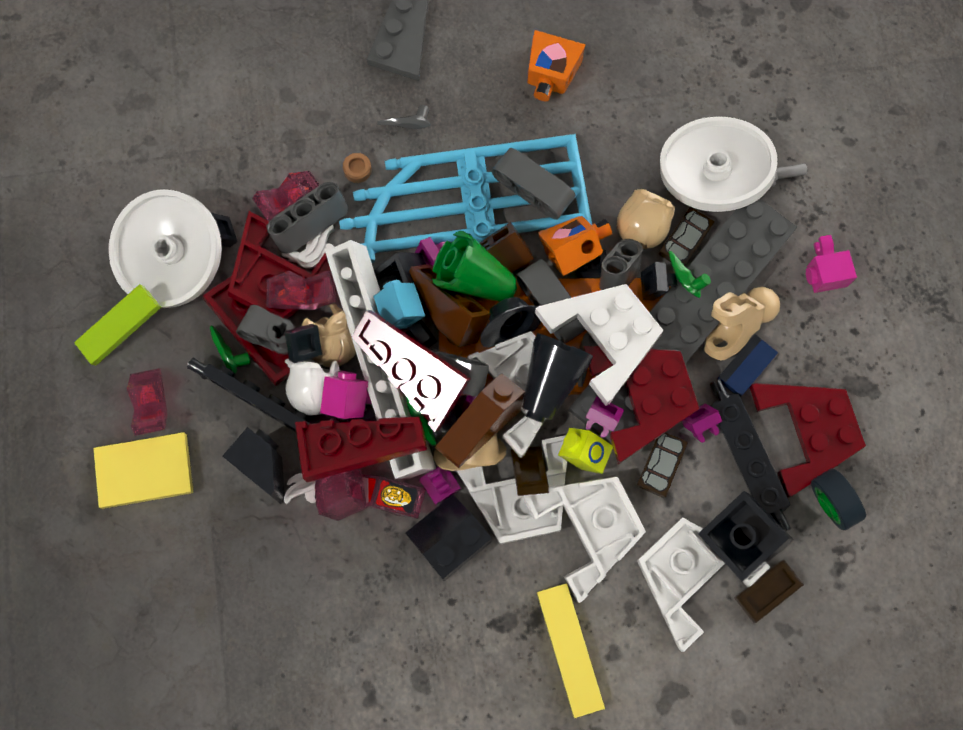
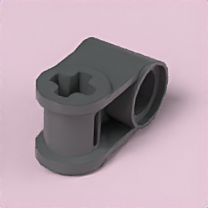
M250 305L236 333L250 343L261 345L279 354H288L284 331L294 329V326L289 320L272 314L262 307Z

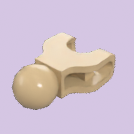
M758 287L753 288L747 294L743 293L737 296L729 292L717 299L713 304L711 317L717 319L719 324L706 338L704 351L712 358L720 361L726 360L741 351L750 337L760 329L761 324L774 320L779 313L780 300L778 295L772 289ZM724 340L728 343L725 347H716L717 344Z

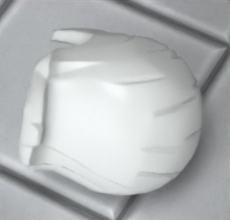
M289 358L286 359L285 363L290 368L285 387L289 402L295 409L306 415L322 414L320 411L325 376H338L340 369L337 361H333L330 370L321 368L318 363H314L312 358L297 363L289 361Z

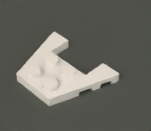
M627 284L539 306L535 310V314L550 334L577 318L611 361L613 366L593 378L589 383L605 406L611 403L617 392L626 383L632 372L641 363L663 332V329Z
M530 331L496 344L495 347L483 352L468 355L467 358L488 364V374L493 379L503 373L525 391L533 341L536 336ZM521 407V411L526 415L528 410ZM525 416L503 435V438L521 458L525 455L543 423Z
M566 435L541 440L549 487L565 485L567 461L558 456ZM482 467L457 471L499 544L561 531L563 505L534 519L523 497L517 495L515 478L486 484Z
M615 476L549 487V493L522 496L534 519L563 505L591 558V562L564 576L578 603L588 596L587 594L604 579L611 567L617 561H620L646 533L619 478Z
M681 518L637 560L681 652H684L704 633L681 606L725 564L698 535L703 528L685 518ZM765 564L743 581V583L750 587L770 566Z

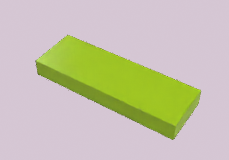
M139 284L74 343L89 363L96 366L162 307L146 287Z

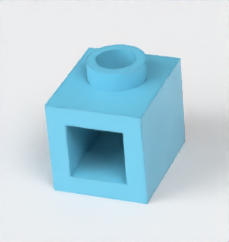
M400 280L390 281L383 286V290L373 296L379 315L398 329L407 328L425 317L414 283H401Z

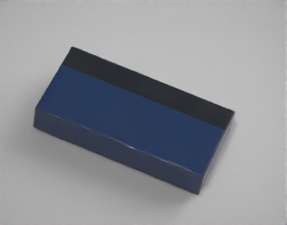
M754 334L719 375L717 380L721 379L726 388L734 394H739L741 397L778 352Z

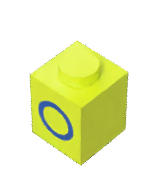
M569 428L558 456L581 470L603 474L613 446L589 430Z

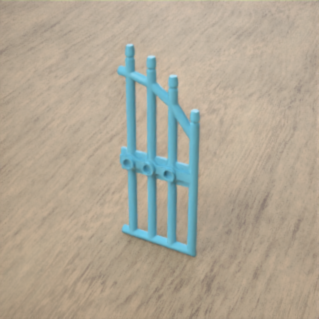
M576 134L386 160V170H398V168L402 170L385 186L354 191L353 197L355 201L377 200L369 215L340 220V229L349 230L354 227H366L365 241L360 244L367 247L371 263L375 262V253L418 247L421 240L431 237L435 245L446 241L453 242L457 238L453 234L458 231L470 234L480 243L508 224L495 225L494 209L530 205V203L518 195L491 198L489 183L499 181L492 175V172H487L485 158L504 155L509 148H514L523 153L567 147L569 161L540 166L553 175L571 172L574 185L571 189L576 194L575 198L579 213L562 215L558 220L547 217L511 223L518 233L545 230L578 216H583L592 225ZM449 162L457 163L458 176L405 183L421 166ZM452 188L461 189L463 202L383 213L390 198L394 196ZM465 214L467 229L376 241L378 225Z

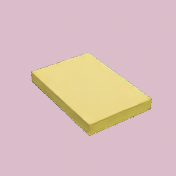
M185 432L93 448L98 504L101 509L193 493L188 439Z

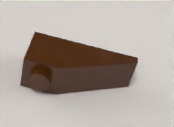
M511 222L480 242L511 273L525 269L530 261L534 259L530 248Z
M431 264L411 266L409 273L437 329L455 346L462 347L478 343L491 313L468 294L436 286L432 278L437 279V273L432 271L433 266Z
M501 373L478 394L436 445V449L455 466L460 468L521 411L525 391Z

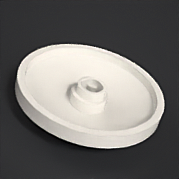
M707 117L683 125L667 139L660 156V174L667 190L682 203L704 211H731L754 203L769 190L775 179L777 169V152L770 138L753 124L731 117Z
M174 190L150 191L131 201L116 219L109 240L110 265L121 288L129 294L141 284L146 287L163 308L181 306L199 297L213 281L221 259V237L212 214L197 199Z

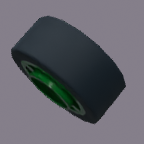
M831 468L811 480L812 490L820 506L838 528L846 531L865 520L866 511L859 496L839 471Z

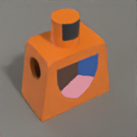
M537 30L534 31L527 83L536 86L534 91L536 99L549 101L552 91L560 94L566 92L583 61L586 44Z
M578 216L538 232L547 258L564 276L603 253L600 240L612 235V230L606 219L591 225L583 216Z

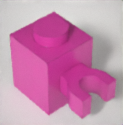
M832 236L819 237V242L814 243L817 256L813 258L806 268L807 282L810 285L812 284L814 293L848 287L857 278L850 251L835 253Z
M338 371V376H325L320 413L342 419L364 417L365 404H372L367 391L368 381L357 379L356 373Z

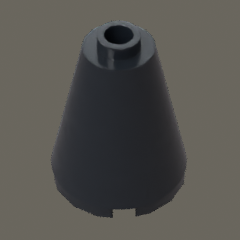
M537 333L533 341L522 407L528 410L526 417L541 423L544 422L545 418L551 420L592 363L593 355L574 346L566 345L557 339Z

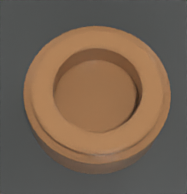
M353 153L347 156L343 162L345 177L353 183L366 181L372 173L369 158L361 153Z

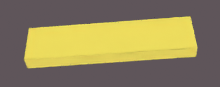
M567 583L537 592L573 717L577 718L605 709Z

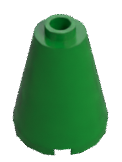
M458 231L453 234L457 238L452 243L446 241L443 244L432 270L437 273V279L432 278L436 286L498 302L514 296L517 290L515 276L470 234Z

